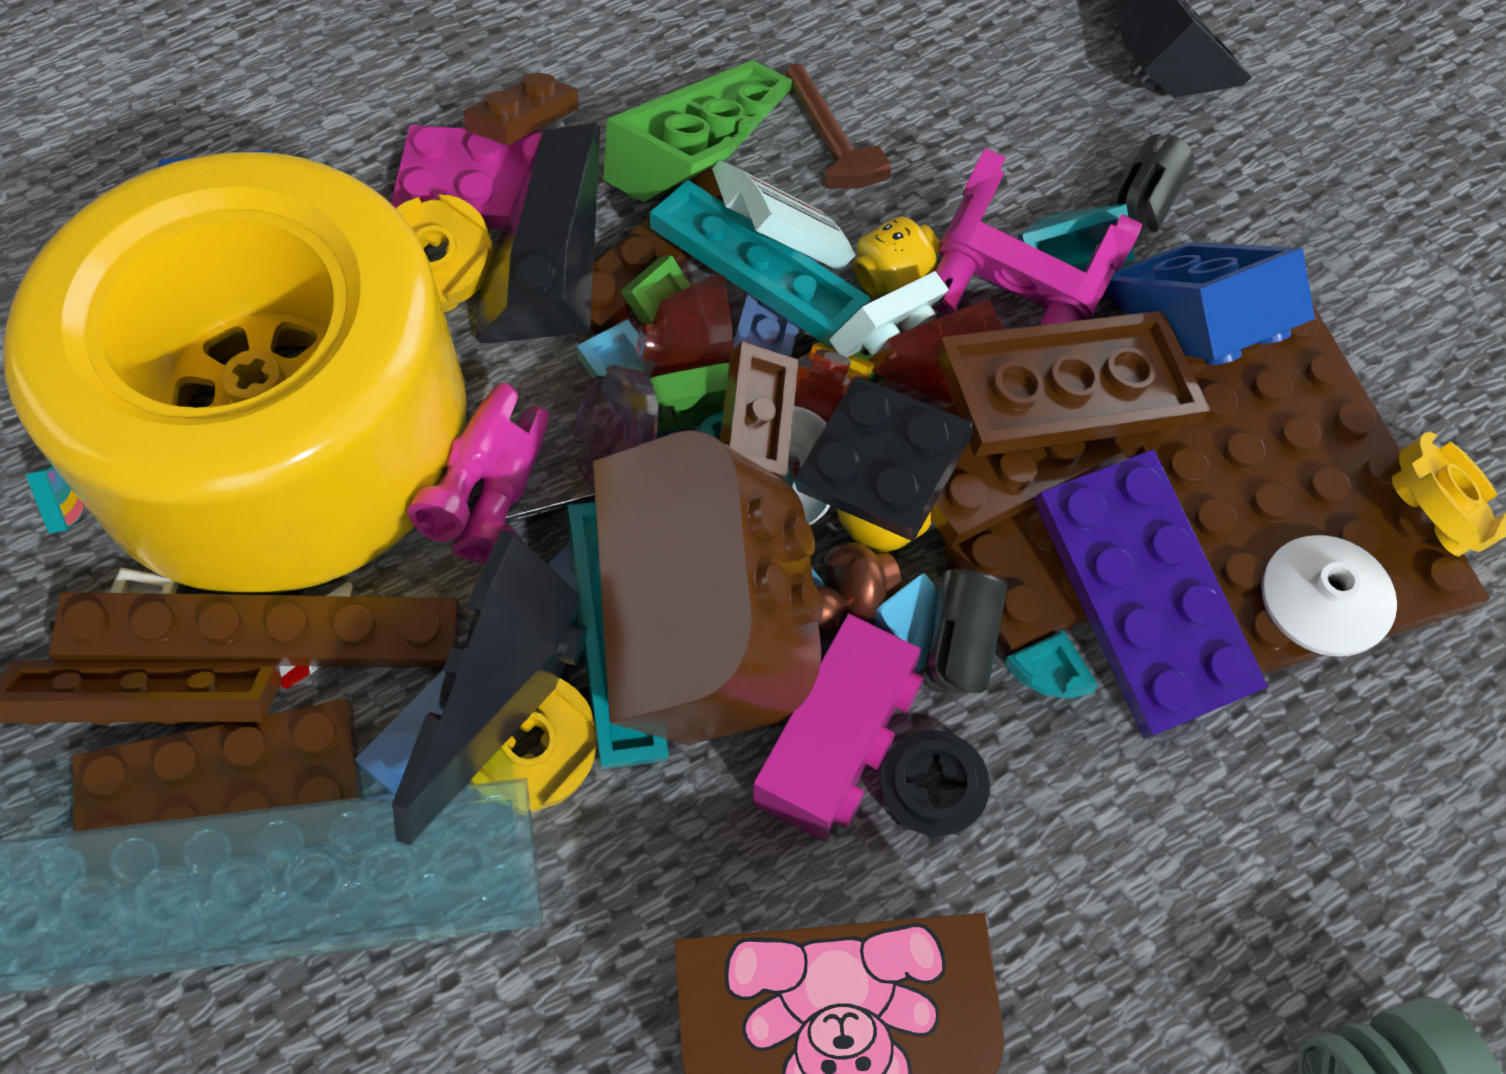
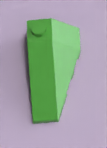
M751 60L608 118L603 180L624 191L628 197L640 200L643 203L684 184L687 180H691L715 166L718 161L727 159L791 90L792 79Z

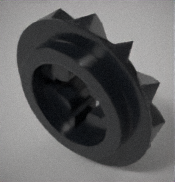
M925 730L910 734L891 748L881 768L879 783L884 801V809L889 810L900 822L904 831L913 830L926 835L930 840L952 834L959 836L981 817L989 799L990 778L984 760L971 744L952 733L939 730ZM933 761H937V771L940 772L941 782L952 785V788H954V790L943 791L935 809L931 808V801L927 800L928 794L926 789L916 787L914 781L920 782L925 780Z

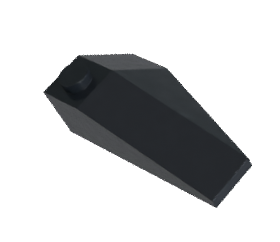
M1116 0L1123 43L1136 60L1129 68L1148 89L1151 90L1158 83L1173 98L1243 86L1252 78L1225 44L1216 35L1214 36L1201 21L1202 18L1185 0Z
M597 122L543 130L493 254L488 272L480 287L476 338L480 343H497L590 332L600 127Z

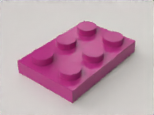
M410 125L391 204L397 208L404 202L418 197L421 202H426L429 200H440L438 195H451L472 205L484 219L487 228L504 229L542 133L533 132L506 146L466 131V128Z

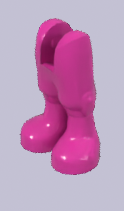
M499 383L489 392L475 411L461 436L451 442V449L446 460L447 472L437 486L421 488L407 510L410 521L428 539L436 542H445L455 538L451 551L462 559L481 564L486 563L502 530L515 533L522 539L511 526L505 523V517L510 506L516 503L527 489L528 478L542 447L549 419V412L535 404L525 410L515 424L511 422L509 418L517 402L518 392L507 383ZM480 480L482 494L470 515L467 501L474 485Z

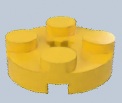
M438 195L440 200H429L426 202H421L418 197L404 202L396 209L409 224L423 249L428 244L438 247L443 242L448 243L445 249L447 254L442 259L429 263L444 312L451 311L460 302L467 300L480 289L490 267L495 247L484 219L466 201L451 195Z
M1426 432L1400 450L1399 463L1401 471L1392 476V483L1396 492L1410 506L1417 507L1420 505L1427 516L1434 522L1435 533L1441 544L1455 556H1461L1469 550L1481 552L1505 538L1506 512L1494 518L1493 512L1487 503L1498 496L1490 481L1473 460L1458 446L1450 441L1441 448H1438L1432 443L1438 434Z
M560 678L554 691L520 726L526 732L535 725L541 728L544 734L540 740V745L545 751L538 757L528 753L521 758L512 752L516 741L511 736L469 781L473 788L486 800L502 808L531 814L565 801L582 785L589 774L595 758V722L587 701L568 682Z

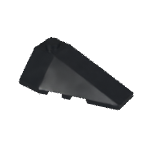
M501 531L475 584L467 605L470 611L475 612L468 632L467 649L462 650L451 647L443 668L446 675L439 699V707L443 710V713L440 715L429 712L425 716L397 789L392 809L395 836L398 842L411 845L554 691L566 663L576 666L581 657L588 628L585 625L578 624L580 595L515 533Z

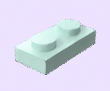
M936 271L861 307L829 341L842 359L865 348L870 355H873L893 342L901 334L899 330L902 329L909 336L928 324L936 316L931 307L949 289Z

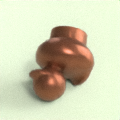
M853 542L840 544L826 554L824 562L828 564L827 586H816L823 606L822 618L818 621L819 631H823L828 638L834 637L838 632L840 619L845 621L848 614L867 623L875 619L877 608L902 588L898 564L890 554H875L865 545Z

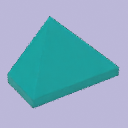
M1117 204L1048 215L1019 232L1018 238L1020 241L1084 271L1096 245H1100L1110 224L1114 225L1121 213L1128 216L1127 205ZM1133 247L1123 264L1135 260Z

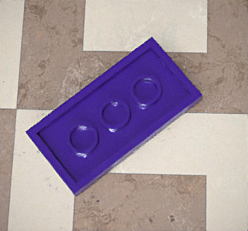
M1154 449L1044 490L1033 499L1143 739L1268 688L1265 678Z

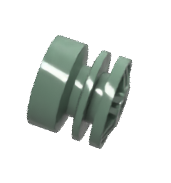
M1423 996L1381 1011L1371 1019L1370 1026L1353 1021L1343 1025L1334 1033L1325 1031L1307 1038L1300 1044L1297 1063L1299 1074H1503L1486 1042L1464 1015L1444 1000L1429 996Z

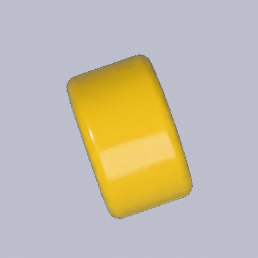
M252 151L210 154L176 161L124 181L80 209L44 244L22 278L8 313L3 339L2 358L4 376L12 405L24 430L119 547L151 571L171 581L194 589L227 595H273L298 591L326 583L351 573L373 561L396 545L415 528L407 513L413 498L421 488L437 486L447 472L446 460L451 449V442L461 436L466 428L467 399L465 381L430 263L419 239L398 210L373 188L347 173L302 157ZM275 347H309L299 356L291 359L274 353ZM202 385L215 387L214 401L211 405L199 408L187 407L193 395Z

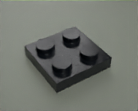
M855 376L796 475L794 482L797 491L914 542L973 436L972 422Z

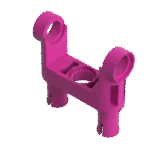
M985 147L962 193L964 197L939 244V255L942 259L935 271L949 291L946 293L938 313L953 315L956 312L957 304L972 275L976 274L1045 308L1046 313L1040 325L1092 319L1114 272L1120 269L1142 228V223L1121 213L1115 224H1110L1100 245H1096L1084 271L1050 256L981 222L1005 173L1001 171V168L1006 160L1005 156Z

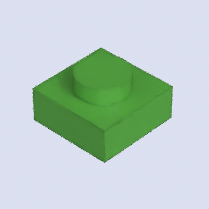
M672 255L660 256L620 291L652 338H664L702 304Z

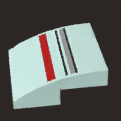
M718 161L712 168L725 206L752 219L757 232L839 271L856 256L841 229L819 209L729 163Z

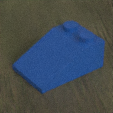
M1188 242L1115 271L1104 292L1106 297L1128 315L1164 311L1184 356L1202 358L1207 365H1219L1234 361L1242 356L1241 349L1253 344H1270L1285 340L1291 336L1292 328L1315 319L1303 248Z

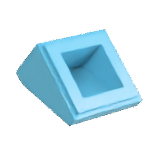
M924 573L881 604L876 610L873 626L921 648L915 673L920 672L926 665L939 591L934 583Z

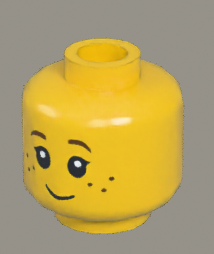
M904 216L893 218L859 239L856 247L857 257L852 260L855 277L869 297L872 299L881 298L935 272L938 266L936 256L939 255L940 243L929 226L925 224L919 226L913 220Z

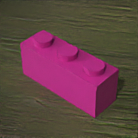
M848 614L820 664L817 680L804 703L793 712L753 784V805L824 842H827L836 824L847 829L865 794L864 790L856 787L865 767L868 765L878 770L895 737L894 732L886 729L896 708L908 713L922 686L924 677L915 673L921 648Z

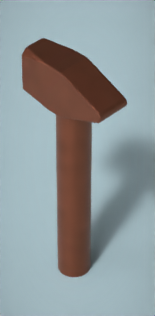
M800 63L789 66L785 71V76L792 79V90L836 161L825 170L824 187L826 189H861L890 178L891 164L880 145L854 150L804 66Z

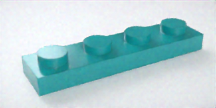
M689 180L650 212L651 229L830 348L834 346L829 339L861 307L870 303L871 297L801 252L757 232L750 219L727 208L725 203Z
M596 502L570 504L566 514L576 592L580 595V624L588 628L583 649L591 711L595 722L594 731L598 768L602 770L665 762L669 758L667 739L610 723Z

